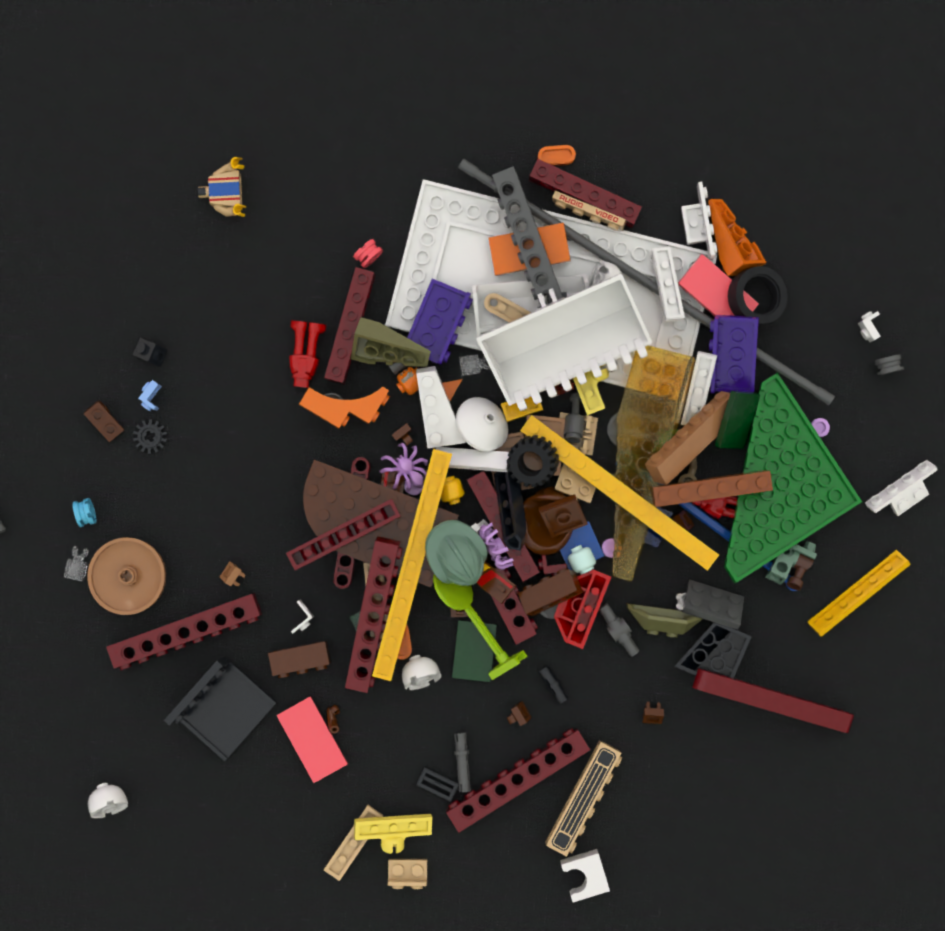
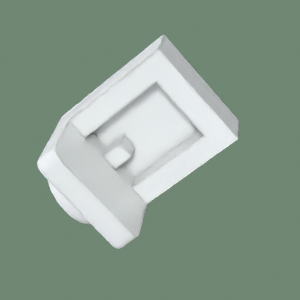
M871 311L861 316L862 321L858 323L861 328V335L869 342L881 337L871 322L873 318L880 315L878 311L874 314Z

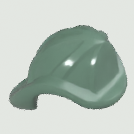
M447 520L436 525L426 538V558L432 572L440 581L446 584L454 583L461 586L477 583L483 573L484 562L487 558V548L482 538L473 528L458 520Z

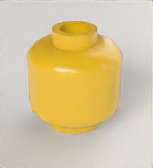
M454 475L446 477L440 498L441 501L449 502V505L461 502L460 498L465 494L461 480L455 478Z

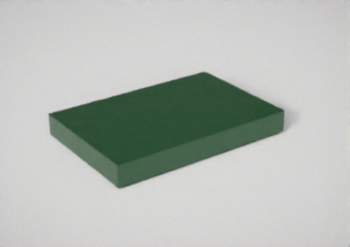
M731 391L715 446L719 448L744 449L760 394L756 392Z
M458 620L452 678L490 682L491 677L488 673L492 670L494 652L472 621ZM484 623L495 639L497 624Z

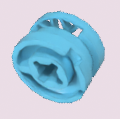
M85 498L82 502H73V512L79 527H84L88 523L92 525L97 522L95 508L90 498Z

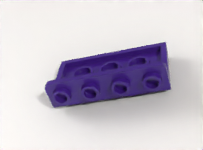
M433 278L407 338L431 351L429 361L442 366L443 362L447 363L451 352L448 349L450 344H455L458 337L456 330L458 326L462 327L465 320L463 313L465 309L469 310L473 299L470 298L471 293H466Z
M716 315L715 319L711 320L710 332H714L713 339H710L709 351H713L712 354L717 355L710 384V393L715 394V391L754 392L759 317Z

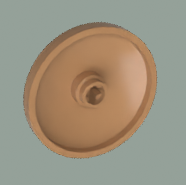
M118 538L104 544L94 554L88 568V585L94 599L104 609L120 615L136 614L150 608L160 598L166 583V568L162 557L153 546L137 538Z

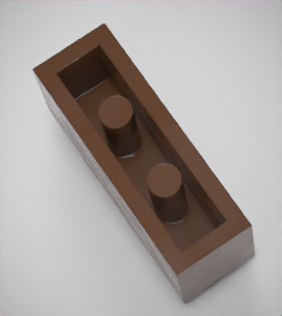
M565 568L559 570L557 575L553 577L542 578L540 583L536 585L525 586L518 595L525 614L534 616L582 594L583 591L576 573Z
M327 640L268 653L272 676L278 675V678L288 677L290 672L295 671L297 674L307 673L309 668L314 667L316 671L323 670L331 663Z

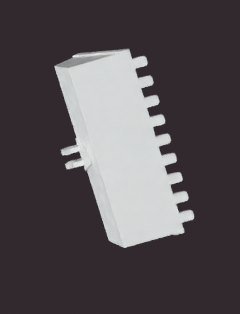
M622 273L566 298L557 299L554 289L551 288L549 289V295L553 302L546 304L544 295L540 293L538 298L542 307L476 338L509 406L517 403L519 410L523 411L527 408L525 399L532 397L535 404L542 402L540 392L547 390L549 397L552 398L557 395L554 387L556 385L562 384L563 389L569 391L572 389L570 383L572 378L577 377L579 384L582 385L587 382L584 374L592 370L594 377L598 378L602 376L600 369L602 365L607 364L612 372L617 370L615 360L622 357L624 363L628 365L633 362L630 353L638 351L640 358L648 356L645 347L653 344Z

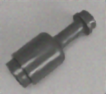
M572 393L570 397L572 411L571 414L565 417L564 437L568 443H579L581 438H583L584 417L579 414V407L582 401L579 393Z

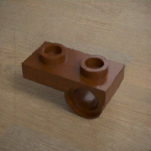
M100 400L83 412L108 442L124 431V428L110 414V411Z

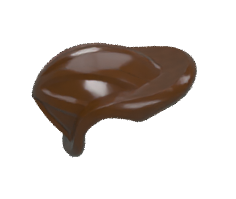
M555 487L543 488L523 502L526 518L524 545L530 551L541 555H551L560 551L567 544L573 533L572 530L552 538L539 512V507L566 497L562 492L554 490Z

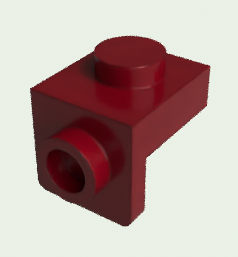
M541 555V559H538L539 571L543 570V574L551 573L552 577L557 575L559 570L567 568L566 564L547 566L546 555Z

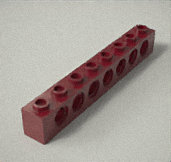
M379 536L375 540L345 685L347 689L368 693L369 688L374 687L376 677H373L372 674L377 659V651H379L382 641L380 636L381 633H384L386 626L384 617L385 614L389 615L391 603H388V598L393 596L395 585H392V579L396 578L399 567L395 565L396 560L400 559L402 554V548L399 547L400 541ZM381 557H388L391 560V563H383L381 561ZM384 575L387 581L380 582L377 576ZM376 593L381 594L383 600L378 601L373 595ZM376 612L379 615V618L373 619L370 616V613ZM366 631H373L375 633V636L369 637L366 634ZM362 649H369L372 654L365 655ZM365 667L368 672L362 673L358 668Z
M255 593L112 644L106 648L113 668L120 667V670L131 667V662L138 660L140 664L150 660V655L156 654L159 657L167 654V649L174 647L175 650L186 647L185 643L191 640L194 644L203 641V636L210 634L211 637L222 634V629L228 627L229 630L241 627L240 623L246 620L248 624L258 621L257 616L262 615ZM238 607L244 610L242 618H238L235 615V610ZM219 614H223L226 617L224 625L219 624L217 621ZM202 620L208 624L206 631H202L199 628V623ZM183 627L188 628L190 631L187 638L181 635ZM165 634H169L171 636L170 644H165L163 642V636ZM147 640L153 643V649L151 651H148L145 648V642ZM129 647L135 650L133 658L127 655Z
M573 728L568 729L559 740L556 738L552 739L543 750H540V748L530 753L531 757L527 760L520 759L513 764L514 768L511 770L505 769L497 774L498 778L493 781L491 779L481 784L482 788L476 792L473 789L464 795L465 798L460 802L455 800L450 803L446 813L458 833L590 751L577 728L575 730ZM564 743H570L572 745V748L569 752H563L561 750V746ZM548 753L555 755V760L551 763L545 761V756ZM532 763L539 766V770L535 773H531L528 770L529 765ZM520 774L523 779L519 783H514L512 776ZM503 784L506 786V791L498 793L495 790L496 786ZM486 794L490 797L488 803L483 804L479 801V797ZM465 805H471L474 810L472 813L466 814L462 808Z

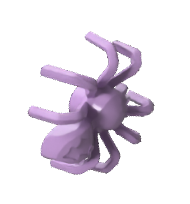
M400 443L398 446L403 447L404 457L402 455L399 456L400 459L397 457L396 460L398 462L388 455L381 457V460L388 459L396 465L395 468H383L380 470L381 474L392 471L398 472L392 487L393 490H396L401 475H404L407 482L406 492L410 491L411 483L416 488H422L423 478H426L427 472L423 468L415 467L414 465L424 462V465L427 466L428 460L419 458L412 462L417 454V446L411 447L414 451L408 458L406 445Z
M492 522L487 526L483 524L478 534L487 545V551L492 556L491 560L495 562L496 568L502 570L513 566V558L501 557L502 553L509 551L508 548L504 546L499 537L493 539V536L498 533L497 529L493 531Z

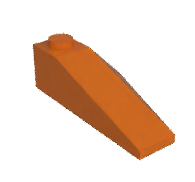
M710 199L708 204L711 211L719 260L727 276H736L744 270L765 265L766 261L755 242L751 243L745 236L747 231L736 224L735 215L723 199Z

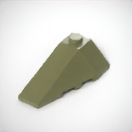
M361 317L354 335L351 359L367 364L386 362V365L402 363L405 366L427 367L431 351L380 322Z

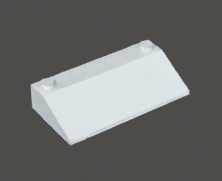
M586 274L556 277L561 292H567V297L589 287ZM547 278L537 280L539 286L547 283ZM519 280L472 285L476 337L509 323L485 308L484 300L491 293H497L530 312L538 309L537 307H540L538 299L534 300L531 289L534 288L532 282ZM546 295V296H545V299H546L545 302H546V304H548V298H547V295ZM492 299L490 304L496 306L498 302L496 299Z

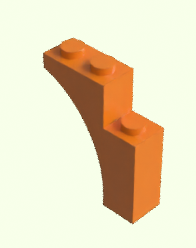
M309 387L299 405L339 429L340 426L345 427L350 418L347 416L348 413L367 424L371 421L375 422L380 414L377 411L380 405L384 406L390 396L387 395L389 390L381 387L373 394L360 399L340 400L324 396Z

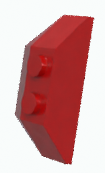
M591 570L577 576L583 593L558 604L554 614L564 641L581 649L584 648L611 580V576L596 570Z

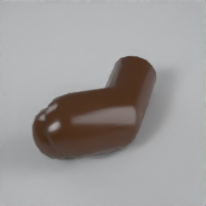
M337 705L329 706L326 710L327 724L330 732L333 734L339 731L335 716L340 713Z

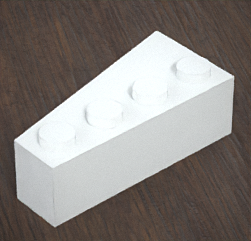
M436 367L416 369L427 448L466 443L458 431L456 415Z

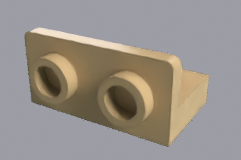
M389 859L388 886H392L393 889H403L404 886H411L412 889H423V886H427V859Z

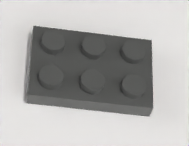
M689 579L682 612L738 630L741 625L744 596Z

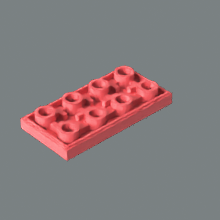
M701 254L680 279L678 285L714 317L716 315L735 316L728 302V290L732 279ZM744 291V301L753 312L759 303Z
M311 696L276 715L313 783L348 764Z

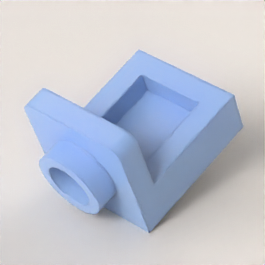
M156 381L147 382L142 388L143 393L138 398L142 401L141 405L149 411L152 409L157 411L159 409L150 402L162 387Z

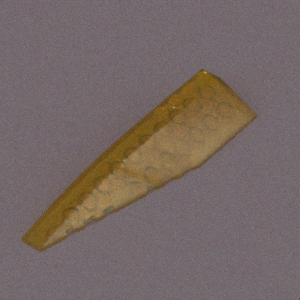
M648 345L645 347L648 353L647 357L640 358L638 351L635 352L617 417L616 478L653 505L651 486L662 484L654 482L645 463L677 433L696 358ZM615 502L613 576L632 582L649 527Z

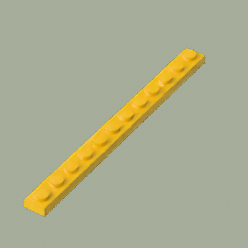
M531 415L520 430L526 436L538 435V438L545 437L546 442L550 440L552 442L551 447H556L557 449L555 454L559 455L558 460L707 571L719 556V554Z
M433 449L372 674L373 677L388 681L392 679L425 557L426 538L434 524L452 457L451 453Z

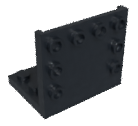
M225 656L211 666L164 721L169 726L173 723L178 724L181 722L221 759L226 761L277 702Z

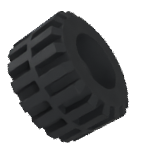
M538 435L526 436L511 448L512 450L509 451V458L507 459V464L510 466L507 469L508 472L512 471L511 477L513 479L515 477L518 479V484L523 482L525 487L529 485L532 487L541 486L554 475L559 464L557 462L559 455L555 454L557 449L556 447H551L552 442L550 440L546 442L545 437L538 438ZM525 452H534L540 456L543 464L541 470H531L525 465L523 460Z

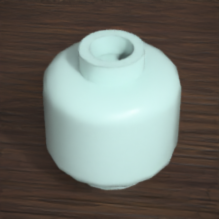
M582 545L571 549L572 553L568 556V561L575 573L582 575L594 569L596 559L589 547L582 548Z

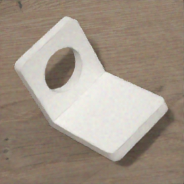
M301 599L297 603L307 614L308 618L291 631L292 634L298 629L301 631L306 629L310 625L309 621L314 617Z

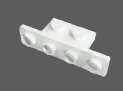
M698 182L699 204L681 206L687 245L706 242L709 260H713L717 253L716 242H712L711 235H714L713 224H709L708 217H711L710 206L706 205L705 198H708L707 188L703 187L702 182Z
M925 460L897 481L888 485L884 490L872 496L865 504L874 513L890 504L893 512L899 516L929 495L923 480L938 469L934 464Z

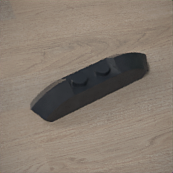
M512 471L496 472L494 479L503 540L509 549L520 551L524 545L526 535V518L521 486L517 483L518 479L516 477L514 479L511 477Z

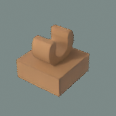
M229 561L220 578L229 586H232V584L239 586L240 584L236 581V578L238 576L245 578V574L236 564Z

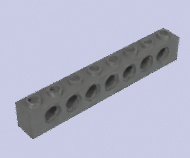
M513 166L493 174L494 180L491 181L494 192L498 191L500 199L497 200L501 210L505 209L507 214L504 219L507 227H511L514 233L511 235L514 246L518 245L520 252L517 254L521 264L525 263L527 268L524 271L526 279L533 284L534 288L531 289L534 300L538 299L539 301L538 294L540 293L545 297L549 294V289L551 288L554 289L557 299L563 298L516 169ZM508 186L514 189L511 195L504 194V190ZM514 204L520 205L518 213H511V207ZM525 222L527 223L526 230L518 231V224ZM527 240H532L534 242L533 247L529 250L525 249L524 243ZM539 258L540 265L536 268L531 267V260ZM540 276L547 277V283L543 286L537 284Z

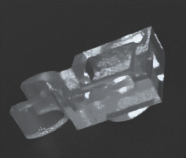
M478 354L459 357L462 377L481 374L480 368L491 370L490 366L485 364V356L482 359H478Z
M74 546L72 549L74 558L67 560L64 578L83 582L88 562H83V558L88 555V549L84 548L83 553L79 555L77 553L78 547Z

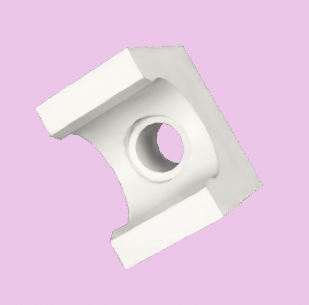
M597 849L560 860L564 872L578 869L585 874L584 883L580 887L572 888L569 891L572 902L610 891Z

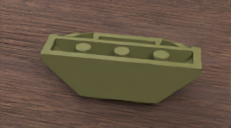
M626 603V608L644 630H647V634L658 635L659 632H666V636L678 638V634H685L703 620V618L684 613L682 610Z

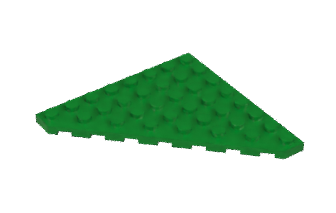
M778 373L760 384L758 392L760 398L753 417L743 473L769 470L773 490L738 495L724 565L734 583L739 582L862 502Z

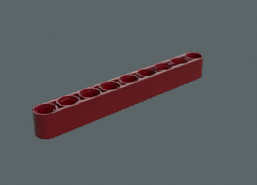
M700 668L697 670L692 686L703 692L844 733H849L854 717L853 714Z

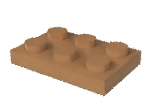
M532 415L564 439L565 418ZM534 452L524 453L523 460L529 469L535 471L542 469V460L538 454ZM557 460V462H559V464H558V467L556 468V472L554 473L553 476H559V475H560V470H561V461H560V460Z

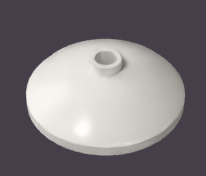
M473 397L467 399L458 408L456 425L462 438L471 447L489 452L500 448L505 443L508 437V422L502 410L495 403L485 398Z

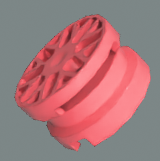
M372 239L367 241L362 248H359L353 257L356 261L359 260L363 268H366L382 254L383 250L381 247H377L376 242Z

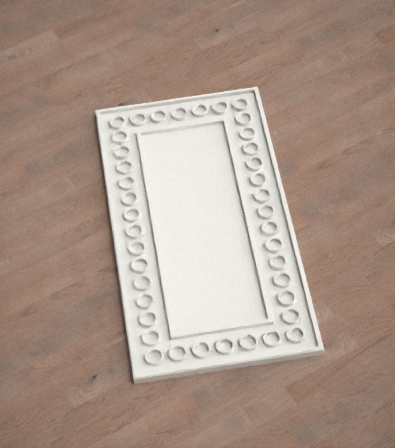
M423 179L385 326L410 332L432 278L466 293H471L470 298L472 299V285L527 280L524 271L495 276L488 238L513 233L512 228H508L504 217L507 214L505 209L501 210L497 200L499 198ZM516 204L511 207V213H518L520 207ZM543 210L656 283L650 251L652 248L671 247L678 282L701 254L709 259L708 251L618 229V231H615L606 225ZM533 216L537 228L549 226L537 217ZM519 223L517 226V230H526L527 223ZM567 237L571 261L551 265L556 277L586 274L589 281L595 265H600L599 261L602 259ZM715 254L713 260H710L713 264H716L718 254ZM622 273L653 344L645 347L648 353L647 357L640 358L638 351L630 353L633 360L631 364L626 365L621 357L615 360L617 370L611 372L607 364L601 367V370L606 368L609 372L608 378L601 382L681 401L700 322L685 312L684 320L665 322L660 296ZM679 286L681 299L703 312L704 307ZM472 301L469 310L465 309L463 313L465 320L462 327L458 326L456 330L458 337L455 345L482 351L480 347H477L474 305Z

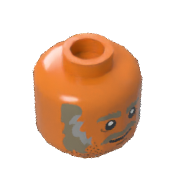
M408 367L398 374L397 380L399 383L396 385L402 394L406 392L409 395H413L419 390L416 375L417 367L415 369Z

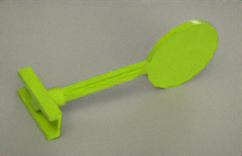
M435 575L433 576L434 587L440 599L454 610H465L496 655L495 658L499 664L488 673L492 680L517 666L521 660L527 657L524 650L509 657L501 649L471 606L473 602L471 585L446 584Z

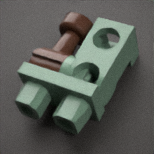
M808 541L804 543L803 547L796 544L774 558L765 578L781 585L787 579L792 567L796 570L794 577H789L787 586L793 590H801L803 586L801 579L804 573L813 565L817 556L814 553L816 544Z

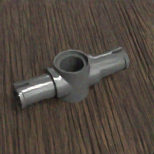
M608 603L599 607L600 613L607 622L606 629L614 641L622 644L630 657L636 655L640 650L631 638L630 632L632 631L625 620L616 616Z

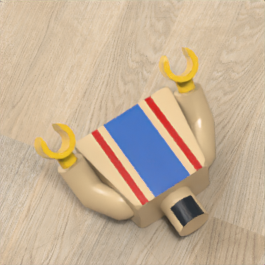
M233 157L231 162L216 170L212 176H209V186L198 187L199 198H209L210 205L214 207L215 211L227 217L237 215L245 217V214L241 213V210L246 208V206L242 204L241 174L237 170L244 169V165H239V161L242 160L240 157Z

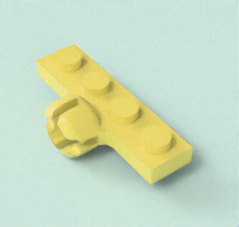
M606 368L601 370L602 376L598 378L594 377L592 370L584 373L587 382L582 385L579 384L577 377L573 378L587 415L606 408L597 385L600 381L608 378L609 372Z
M431 814L354 819L355 840L381 839L382 850L389 854L393 853V847H396V853H400L404 849L406 837L432 835Z

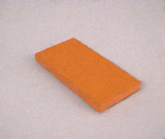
M564 223L539 227L538 231L551 265L571 261ZM514 233L488 238L495 276L527 270L525 263L521 264L517 253L520 252L518 245L514 246L511 235ZM527 240L524 243V248L527 250L531 249L534 242ZM539 258L531 260V267L536 268L540 265Z

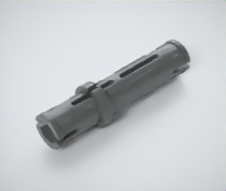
M466 732L454 733L456 749L454 755H456L459 792H470L468 754L470 753L467 749Z

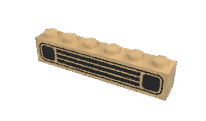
M601 740L598 741L545 841L546 846L566 857L569 852L572 853L577 845L575 842L577 836L583 834L586 825H584L586 819L592 817L595 808H593L595 802L601 800L604 794L602 789L605 783H610L613 777L611 772L614 766L618 767L622 760L620 750Z

